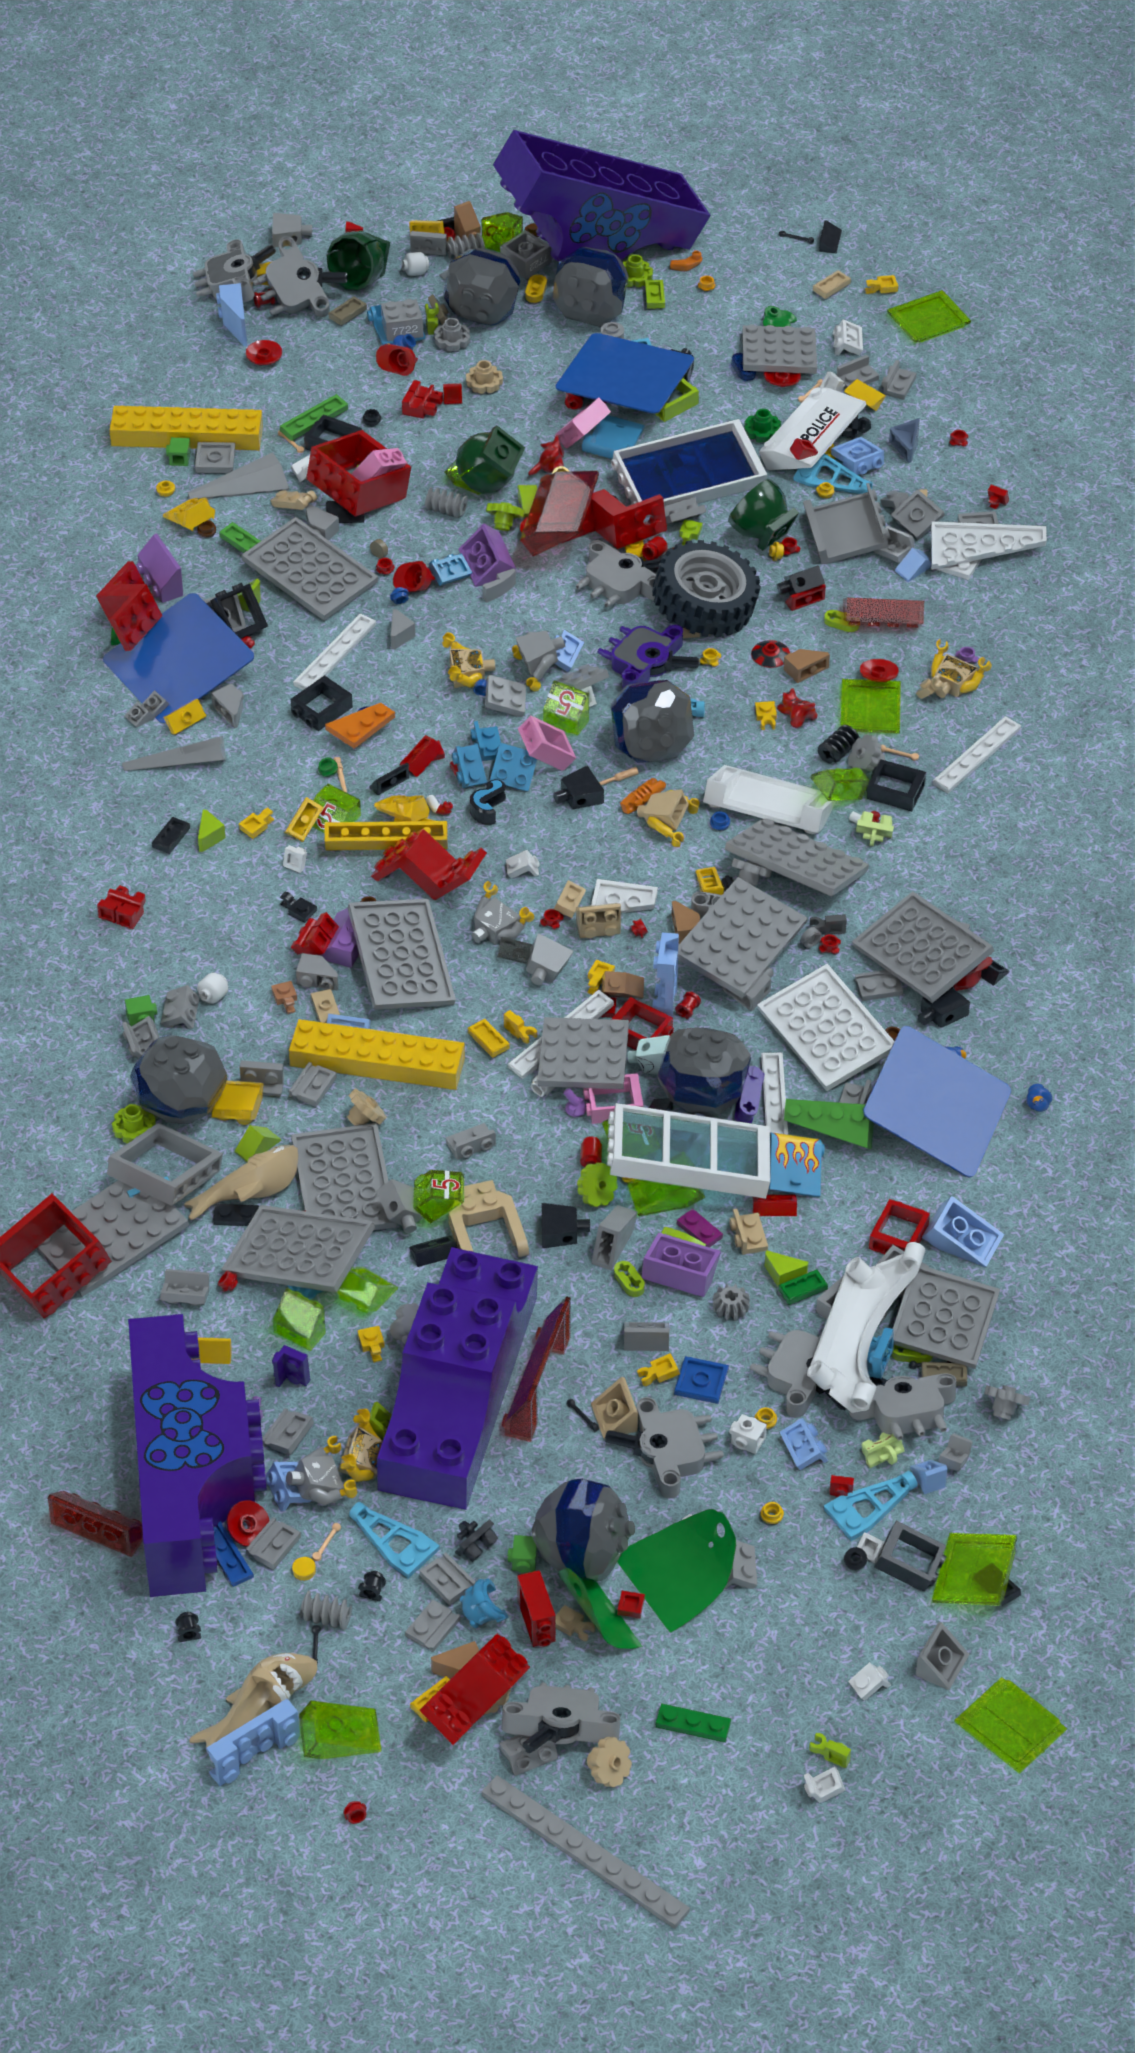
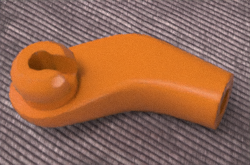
M695 250L686 259L671 260L670 269L689 271L702 262L701 252Z

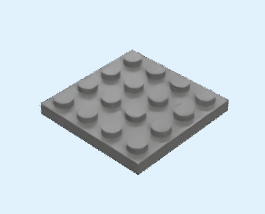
M743 325V371L817 374L815 328Z
M544 1017L538 1086L624 1089L629 1020Z
M920 1265L917 1275L906 1287L893 1327L894 1345L976 1369L1000 1289Z

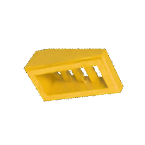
M715 867L695 870L701 892L723 895L724 888Z

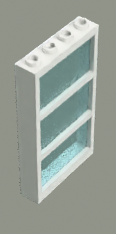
M618 1103L615 1104L614 1112L610 1111L608 1124L611 1125L608 1130V1138L611 1139L608 1141L607 1152H611L608 1153L607 1166H610V1175L766 1198L770 1184L769 1126Z

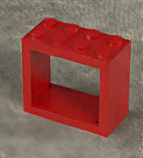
M361 430L311 447L306 479L351 514L358 516L406 498L412 467L406 464L402 468L364 481L358 480L346 470L360 465L372 451L387 449Z
M53 1193L0 1236V1274L43 1319L55 1313L58 1307L71 1299L79 1289L87 1285L93 1277L105 1270L112 1262L100 1241ZM64 1225L85 1248L31 1293L11 1272V1269Z

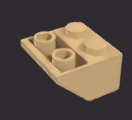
M610 903L576 907V923L579 938L621 934V904Z

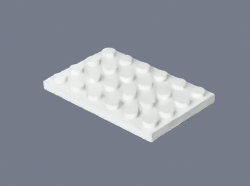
M828 964L757 1004L761 1014L826 1091L888 1056L894 1044V1040Z

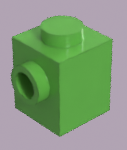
M171 437L170 445L166 446L169 466H188L191 453L190 438Z
M150 995L125 999L126 1015L131 1027L148 1016L155 1023L154 1015H158L156 1003L151 1002Z
M514 1535L513 1548L508 1549V1562H512V1571L528 1573L536 1570L538 1548L533 1536Z

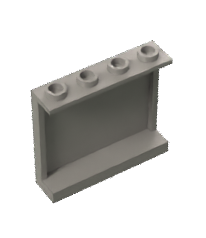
M866 483L868 490L866 493L812 507L810 499L803 501L821 564L836 562L888 547L889 531L887 527H883L886 526L883 514L879 515V513H882L879 502L875 503L877 495L875 489L871 490L869 483Z

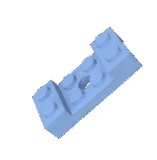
M662 932L661 941L656 942V953H659V955L654 956L653 969H657V978H660V984L656 983L655 996L658 997L653 999L652 1008L673 1017L675 993H677L679 934Z
M285 1699L208 1746L206 1750L215 1765V1768L210 1770L209 1774L217 1784L221 1786L225 1783L233 1782L240 1774L239 1764L248 1763L260 1751L265 1752L269 1750L273 1743L280 1749L286 1745L291 1746L296 1743L300 1737L299 1717L296 1708L288 1699Z

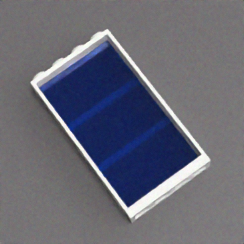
M739 419L616 450L611 460V466L614 471L616 470L619 483L623 484L625 495L627 498H630L631 505L659 494L664 499V506L690 498H696L697 503L751 490L767 479V473Z

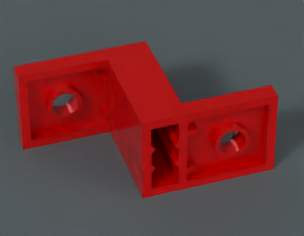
M602 489L554 507L558 539L561 543L596 531L616 549L667 531L664 499L660 494L626 507L608 491ZM578 515L577 521L572 523L574 517ZM650 515L649 520L644 522L646 516Z
M127 561L96 595L125 651H131L163 616L133 561Z
M422 828L418 832H411L405 840L403 838L400 839L395 846L390 845L383 852V859H380L375 864V871L371 877L379 881L400 868L433 900H437L469 881L487 852L481 847L476 851L471 850L463 859L460 857L456 860Z
M497 1633L419 1711L454 1745L528 1671L530 1666L526 1658L516 1653L511 1648L510 1642Z

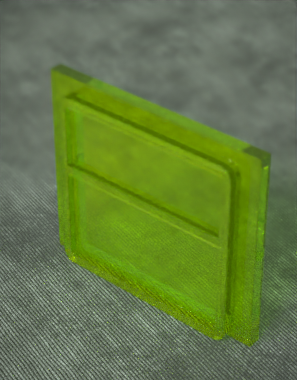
M943 290L887 309V313L914 343L925 342L964 328L965 325L971 323L968 316Z
M842 679L840 726L849 725L856 732L900 734L901 681L875 682L862 679Z
M949 1533L944 1552L946 1559L939 1571L932 1602L1001 1605L1016 1553L1017 1535Z
M1003 1677L995 1682L954 1720L955 1723L1019 1774L1067 1730L1060 1723L1059 1718L1012 1681L1005 1680Z

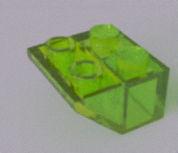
M286 1288L273 1317L274 1333L311 1351L326 1334L324 1306L318 1301H312L304 1297L300 1292Z

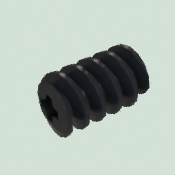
M842 725L818 746V754L828 764L839 762L841 758L850 752L852 745L860 736L851 726Z

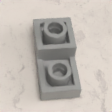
M513 568L498 573L497 580L483 584V599L485 602L502 596L516 584V570Z
M154 690L142 704L137 701L124 716L138 728L159 715L169 703Z

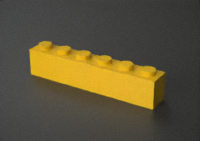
M447 821L325 822V850H386L390 845L395 846L400 839L403 838L405 840L411 832H418L422 828L444 849H448Z

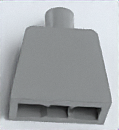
M273 213V247H279L280 239L286 236L291 237L296 245L302 244V236L312 235V225H302L300 215Z
M538 933L531 946L526 971L533 974L531 981L536 985H542L544 980L552 983L568 963L573 950Z
M769 967L743 998L724 987L723 991L752 1012L757 1007V1004L771 992L773 970Z
M391 1179L376 1190L388 1219L391 1222L402 1225L405 1233L414 1232L417 1229L416 1223L424 1217L419 1189Z

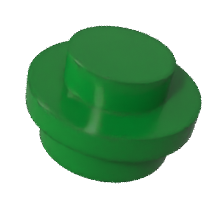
M323 758L319 762L318 771L322 776H332L338 770V764L332 758Z

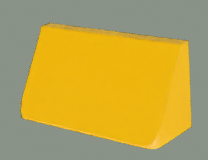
M858 379L844 390L847 395L865 401L866 406L875 411L878 410L886 397L883 393Z
M308 797L304 798L284 833L303 842L324 807Z
M198 1337L200 1358L197 1359H200V1363H231L232 1345L230 1338Z

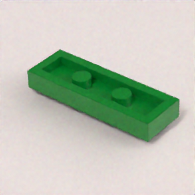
M662 1703L656 1720V1728L725 1743L731 1725V1718Z

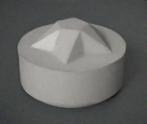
M811 927L803 933L800 941L806 948H811L820 941L821 932L815 927Z

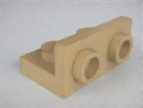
M733 1209V1217L729 1218L731 1231L735 1230L736 1232L734 1235L735 1245L737 1248L740 1247L742 1255L768 1250V1243L759 1214L739 1215L738 1209Z

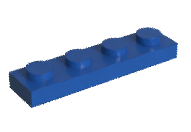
M220 1521L217 1524V1528L216 1526L214 1527L216 1558L232 1587L254 1578V1574Z

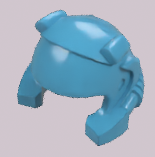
M489 1578L477 1580L473 1586L466 1589L465 1596L462 1595L460 1597L462 1611L473 1628H478L479 1625L491 1620L502 1622L508 1618L506 1611L495 1606L488 1596L487 1592L491 1593L496 1590L494 1583Z

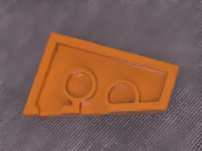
M378 703L325 724V730L355 749L395 718V711L382 703Z

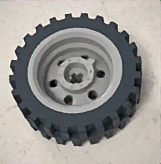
M690 540L686 541L685 545L681 543L676 544L674 550L670 548L667 550L666 555H663L653 583L652 596H655V605H660L659 612L661 615L666 614V620L670 623L675 622L682 628L690 630L689 633L694 635L695 632L701 633L703 637H708L709 634L721 637L723 633L729 636L733 634L734 630L739 632L742 630L743 625L746 626L749 623L760 593V578L755 576L757 572L755 567L749 566L750 561L747 558L742 559L740 557L741 553L730 551L726 545L723 547L718 546L717 542L711 541L709 544L704 543V540H698L697 543H693Z

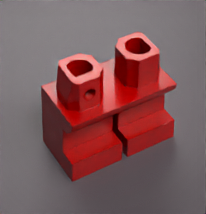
M413 380L402 400V415L424 419L425 415L435 416L437 404L441 405L443 401V392L435 391L434 385H430L428 388L421 386V381Z
M121 885L115 890L109 889L106 899H101L97 904L98 917L113 923L117 921V924L134 929L144 914L145 894L136 892L131 896L129 895V890Z
M327 912L320 914L317 921L309 918L305 926L301 927L299 937L292 943L291 948L297 955L302 953L311 955L324 954L339 926Z

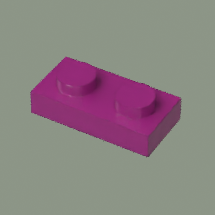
M693 1208L677 1219L679 1227L690 1236L706 1244V1247L710 1248L723 1238V1233Z

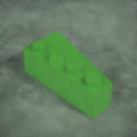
M786 1099L785 1121L872 1149L874 1122L864 1116L863 1109L865 1104Z

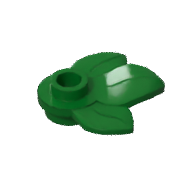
M776 306L765 308L763 326L785 327L797 322L795 315L787 310H780Z

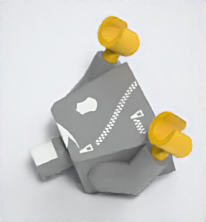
M547 631L528 632L524 636L516 637L517 645L512 647L513 657L518 660L523 659L530 675L534 676L526 680L527 686L532 691L540 689L541 683L538 680H541L546 671L558 661L556 650L565 647L562 636L551 640Z
M487 881L483 886L486 894L485 896L482 895L474 915L476 931L472 933V938L477 943L486 938L494 945L500 942L515 940L525 928V923L534 920V914L531 911L529 912L527 907H523L518 915L497 898L491 899V896L498 893V887L494 884L493 888L489 890L491 882Z
M337 1436L329 1437L327 1440L328 1446L324 1448L321 1446L299 1461L294 1471H288L286 1475L287 1484L297 1485L300 1496L303 1499L327 1505L336 1503L338 1500L343 1499L345 1495L348 1498L356 1497L357 1488L355 1480H347L343 1486L332 1455H327L329 1452L332 1454L340 1452L341 1443L333 1445L338 1441Z

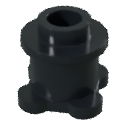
M378 1571L366 1572L364 1574V1583H360L358 1586L360 1590L359 1596L380 1602L382 1599L380 1595L381 1589L386 1585V1579L383 1577V1574Z
M183 1612L176 1618L175 1624L179 1627L177 1630L178 1635H180L178 1636L179 1642L201 1639V1633H199L201 1627L197 1625L199 1621L198 1615L192 1612Z

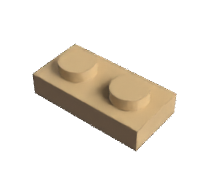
M568 880L554 909L572 918L586 889Z

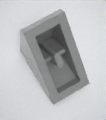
M393 609L391 649H397L416 636L415 623L397 609Z

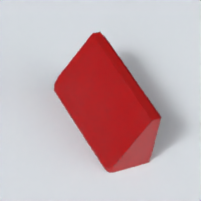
M822 584L791 595L785 603L791 611L825 600L826 585Z
M425 735L399 765L402 766L408 763L409 772L418 777L443 748L435 739Z
M767 1194L766 1198L753 1197V1213H758L759 1216H797L796 1195Z

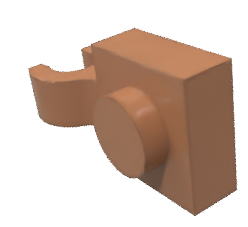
M292 981L271 985L277 1005L284 1004L287 1014L294 1013L295 1008L293 1005H295L294 1001H297V994Z

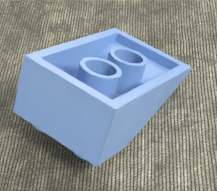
M241 283L219 285L220 293H216L217 304H221V307H218L219 318H223V325L243 346H247Z
M951 1196L939 1206L922 1238L939 1250L987 1267L1004 1234Z

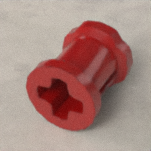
M272 289L261 293L254 292L253 300L257 308L269 303L275 304L274 297L265 301L261 298V295Z
M692 991L686 992L683 996V1001L675 1007L676 1013L683 1018L689 1019L693 1015L695 1007H699L701 1004L700 997Z

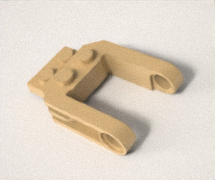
M493 1180L462 1186L458 1190L451 1191L453 1204L448 1210V1223L453 1238L457 1242L458 1249L473 1251L465 1225L470 1226L503 1217L512 1244L516 1246L518 1257L529 1255L528 1242L512 1196L496 1191Z

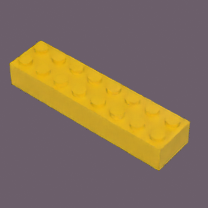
M114 406L110 425L111 446L166 448L167 445H170L171 437L190 438L191 449H197L198 442L235 443V450L260 451L263 431L262 410Z
M298 1019L289 1048V1060L291 1067L305 1068L310 1062L313 1066L317 1067L318 1065L340 1074L457 1090L465 1060V1043Z

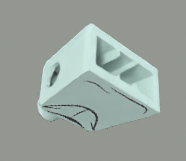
M670 1036L641 1039L637 1050L628 1052V1062L639 1063L644 1073L659 1075L666 1069L667 1061H670V1052L664 1053Z

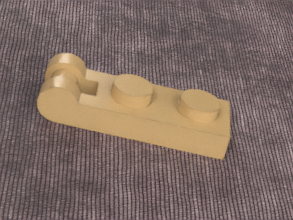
M282 490L270 501L273 507L303 510L308 506V503H313L317 500V495L312 490L307 493Z

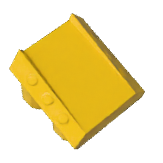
M207 497L201 499L193 498L163 514V517L193 531L194 527L210 518L214 519L215 509L210 506Z
M392 795L374 804L377 810L403 821H419L423 818H428L430 812L427 802L422 795Z
M225 1080V1088L213 1107L212 1117L223 1121L236 1119L241 1125L250 1124L256 1119L263 1099V1083Z

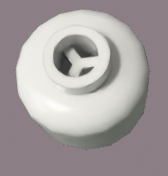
M422 252L407 253L401 262L402 270L408 276L424 275L426 270L429 269L428 257Z
M218 973L206 975L197 985L199 997L207 1003H217L228 992L226 978Z

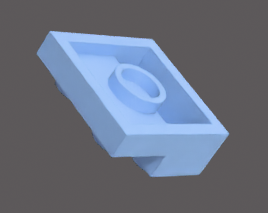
M863 437L831 448V455L842 461L843 466L857 475L865 474L870 469H878L884 464V450Z

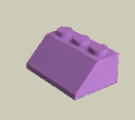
M484 523L459 548L460 554L462 553L472 571L470 576L476 587L497 580L498 573L513 568L516 570L500 532Z
M154 534L138 553L136 567L140 575L143 574L147 586L152 587L155 598L158 597L164 603L183 596L181 567L158 534Z
M348 908L338 912L333 919L339 928L331 939L325 953L318 956H323L328 962L352 968L359 956V951Z
M658 1232L644 1257L642 1278L704 1297L712 1283L721 1251Z

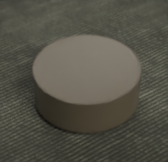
M376 539L371 542L370 550L374 556L381 559L388 555V547L383 540Z

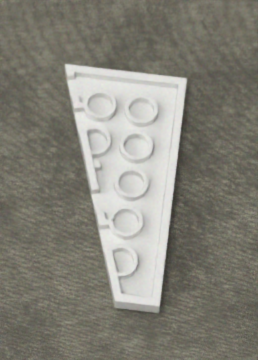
M932 521L931 570L1046 546V526Z

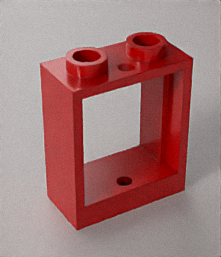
M632 997L626 1001L611 1019L629 1020L630 1022L635 1016H638L659 1026L650 1038L670 1036L674 1033L673 1017ZM629 1029L627 1046L637 1050L639 1041L647 1037Z
M889 1199L870 1234L869 1249L886 1254L892 1245L905 1251L906 1245L910 1242L920 1244L922 1236L929 1226L930 1213L900 1201ZM890 1215L918 1224L909 1242L881 1233Z
M540 1570L517 1575V1602L532 1646L545 1647L552 1642H556V1615Z

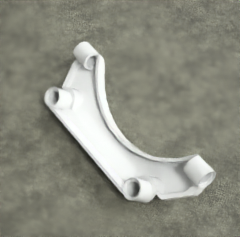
M908 1243L904 1254L876 1264V1266L869 1267L860 1257L853 1258L846 1266L845 1274L813 1360L807 1370V1376L823 1390L830 1389L829 1395L851 1413L867 1411L871 1405L877 1386L871 1382L868 1375L867 1357L869 1347L886 1311L919 1271L925 1254V1248L919 1243Z

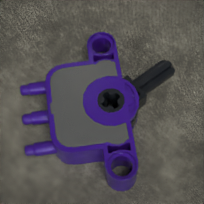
M670 625L662 633L646 626H637L633 629L621 626L619 630L626 636L622 640L613 637L609 638V643L615 646L610 652L599 648L597 651L602 657L611 660L613 671L622 675V690L629 684L648 682L650 677L661 676L666 671H671L672 666L698 668L699 666L698 657L673 656L683 646V628L679 625Z

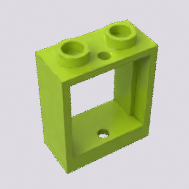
M684 378L681 379L675 388L683 396L670 403H665L660 412L654 413L664 422L699 404V390Z

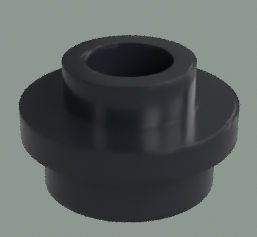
M369 409L363 415V422L370 426L377 425L381 422V415L377 410Z
M859 1547L850 1548L844 1555L845 1565L851 1570H860L867 1564V1554ZM854 1555L860 1556L857 1561H853L851 1558Z

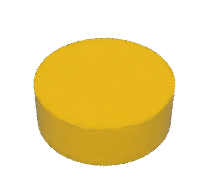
M309 1557L296 1559L292 1565L293 1575L295 1578L303 1581L311 1579L316 1573L315 1562Z

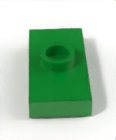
M817 1269L778 1285V1291L788 1305L828 1290L827 1282Z

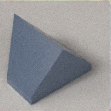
M920 418L890 428L889 442L908 463L912 462L918 446Z

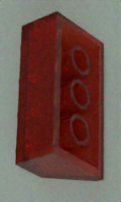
M847 597L843 598L844 621L849 622V625L860 626V622H868V626L879 627L880 623H887V627H899V624H907V628H918V625L924 624L925 601Z
M64 1490L51 1493L47 1497L51 1524L129 1557L134 1555L143 1541L142 1523L137 1519H130L116 1510L111 1511L102 1507L97 1502L87 1501L75 1493L71 1494Z

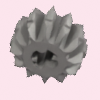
M726 1284L725 1288L718 1287L717 1293L713 1295L714 1312H717L718 1318L725 1315L726 1321L730 1317H733L736 1321L738 1316L744 1318L746 1312L750 1309L749 1293H745L744 1287L738 1289L736 1284L733 1287Z

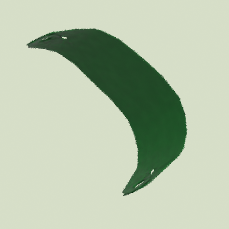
M707 1509L673 1523L659 1532L628 1546L627 1550H624L617 1563L641 1594H645L646 1602L667 1630L672 1633L701 1613L723 1592L733 1567L737 1546L736 1537L730 1522L723 1512ZM719 1523L725 1529L723 1537H720L717 1533V1525ZM710 1542H713L712 1548L709 1547ZM570 1568L559 1571L558 1576L608 1644L622 1649L643 1647L621 1615H617L616 1608L596 1581L586 1577L585 1580H581L578 1575H581L582 1570L576 1573Z

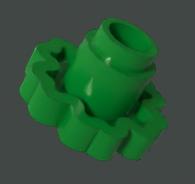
M764 408L757 410L754 416H748L744 421V430L748 438L755 439L758 443L767 442L781 427V421L778 417L772 416L771 412Z

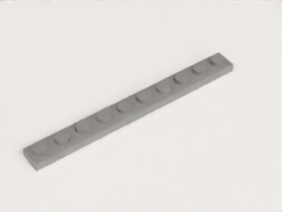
M498 1775L482 1790L484 1798L675 1929L689 1914L690 1907Z

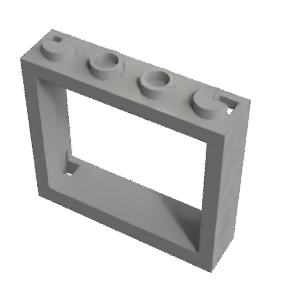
M157 1123L109 1156L107 1160V1175L173 1206L220 1171L223 1153ZM158 1144L197 1164L173 1181H169L132 1163V1161Z

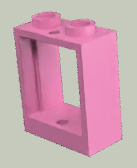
M598 398L559 430L555 436L559 435L560 442L568 449L611 411Z
M398 448L375 450L353 471L352 475L358 480L364 481L402 468L407 462Z
M531 715L518 728L531 757L561 771L565 770L576 759L563 730Z
M638 1073L625 1075L624 1089L583 1088L584 1100L589 1102L586 1103V1114L591 1116L592 1124L608 1123L610 1111L614 1112L615 1106L596 1108L594 1095L630 1092L632 1104L629 1105L643 1107Z

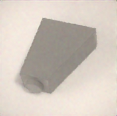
M617 1205L600 1223L591 1264L612 1271L634 1231L637 1211Z

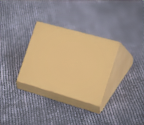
M621 1377L591 1402L604 1439L608 1430L625 1434L637 1432L638 1412L624 1377Z

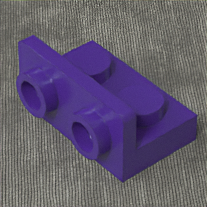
M286 1345L274 1354L272 1358L273 1376L275 1377L277 1387H280L286 1378L296 1385H308L311 1379L307 1354Z

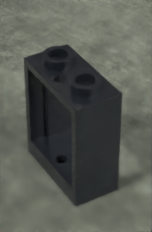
M323 414L314 423L313 427L305 433V449L311 451V447L328 442L319 438L325 430L340 436H346L361 431L362 428Z
M243 583L232 586L233 591L226 593V590L220 591L215 594L216 598L210 600L215 613L233 631L220 601L242 592L255 624L234 632L239 638L268 627L250 583L244 586Z
M325 675L290 699L293 716L302 719L307 726L313 727L317 731L322 730L325 724L336 720L353 708L352 694ZM321 694L334 702L319 713L306 705Z
M881 759L878 766H875L872 770V778L867 780L865 791H867V799L912 812L925 787L926 772ZM883 775L911 783L912 785L908 793L877 784Z
M896 1520L886 1537L874 1568L925 1592L929 1585L934 1586L939 1576L936 1570L937 1567H942L946 1559V1555L943 1554L946 1545ZM898 1539L933 1557L927 1574L891 1556Z

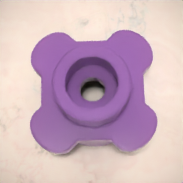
M962 647L960 651L956 652V657L964 662L976 663L978 661V657L975 656V650L972 647Z

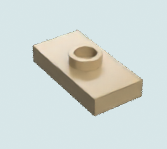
M837 270L813 285V291L827 299L849 285L851 278Z
M331 989L311 993V1000L319 1022L327 1023L328 1014L340 1015Z

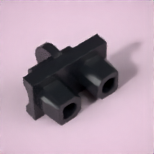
M857 415L841 433V436L851 437V440L856 439L857 431L865 433L871 429V421L866 417L858 419Z
M489 1519L475 1531L474 1529L478 1526L475 1521L470 1524L462 1521L459 1524L461 1532L457 1534V1537L460 1540L464 1537L467 1539L459 1545L455 1553L459 1556L464 1554L472 1562L477 1559L483 1551L476 1542L480 1540L489 1548L498 1540L497 1535L491 1529L494 1523Z

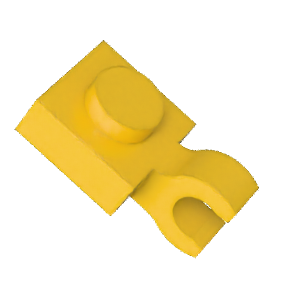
M894 275L877 276L876 280H866V284L870 288H865L866 294H872L878 290L880 293L898 292L899 286Z
M265 808L259 815L252 813L239 823V829L254 839L268 828V824L274 821V818L270 816L273 814V811Z
M595 960L588 972V979H590L588 994L593 995L599 990L602 983V975L605 971L615 972L614 965Z
M511 1010L504 1013V1028L516 1038H521L526 1044L529 1043L528 1035L537 1038L536 1028L524 1026V1021L519 1015L514 1014Z
M374 1326L357 1330L362 1351H370L373 1363L382 1361L380 1354L382 1353L381 1348L385 1347L380 1327Z

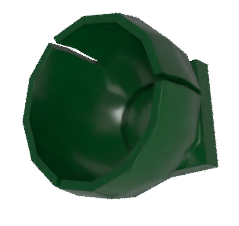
M361 230L358 232H346L331 242L327 251L328 254H326L327 268L330 272L347 273V283H338L345 289H365L378 280L379 277L385 275L391 242Z
M497 425L492 428L491 432L472 435L457 450L456 466L459 475L473 467L472 470L460 478L469 488L482 494L497 492L514 477L515 469L526 447Z
M766 479L756 485L741 499L730 513L728 522L733 529L743 536L758 538L760 543L757 547L764 551L789 532L799 512L795 508L788 511L786 496L772 480Z

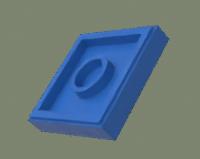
M685 1356L674 1395L719 1404L729 1365Z

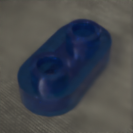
M743 353L733 354L731 365L737 376L743 381L755 379L756 371H743Z

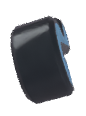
M499 779L490 780L486 783V788L478 789L470 795V814L478 823L483 825L496 824V812L492 807L506 800L504 792L506 789L505 782Z

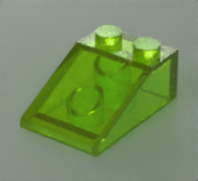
M684 1153L670 1160L672 1164L695 1167ZM634 1179L627 1183L639 1217L687 1208L706 1198L703 1189L640 1179Z
M310 1700L299 1714L304 1757L330 1759L382 1751L377 1714L374 1708Z

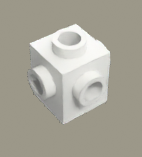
M742 1414L739 1420L734 1421L729 1431L732 1434L731 1444L739 1449L756 1454L766 1439L767 1424Z

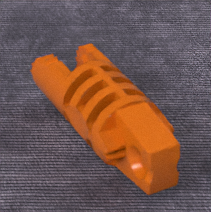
M651 778L620 802L623 813L630 814L637 810L638 806L645 805L651 795L661 793L666 788V783L662 780L657 781L656 778Z

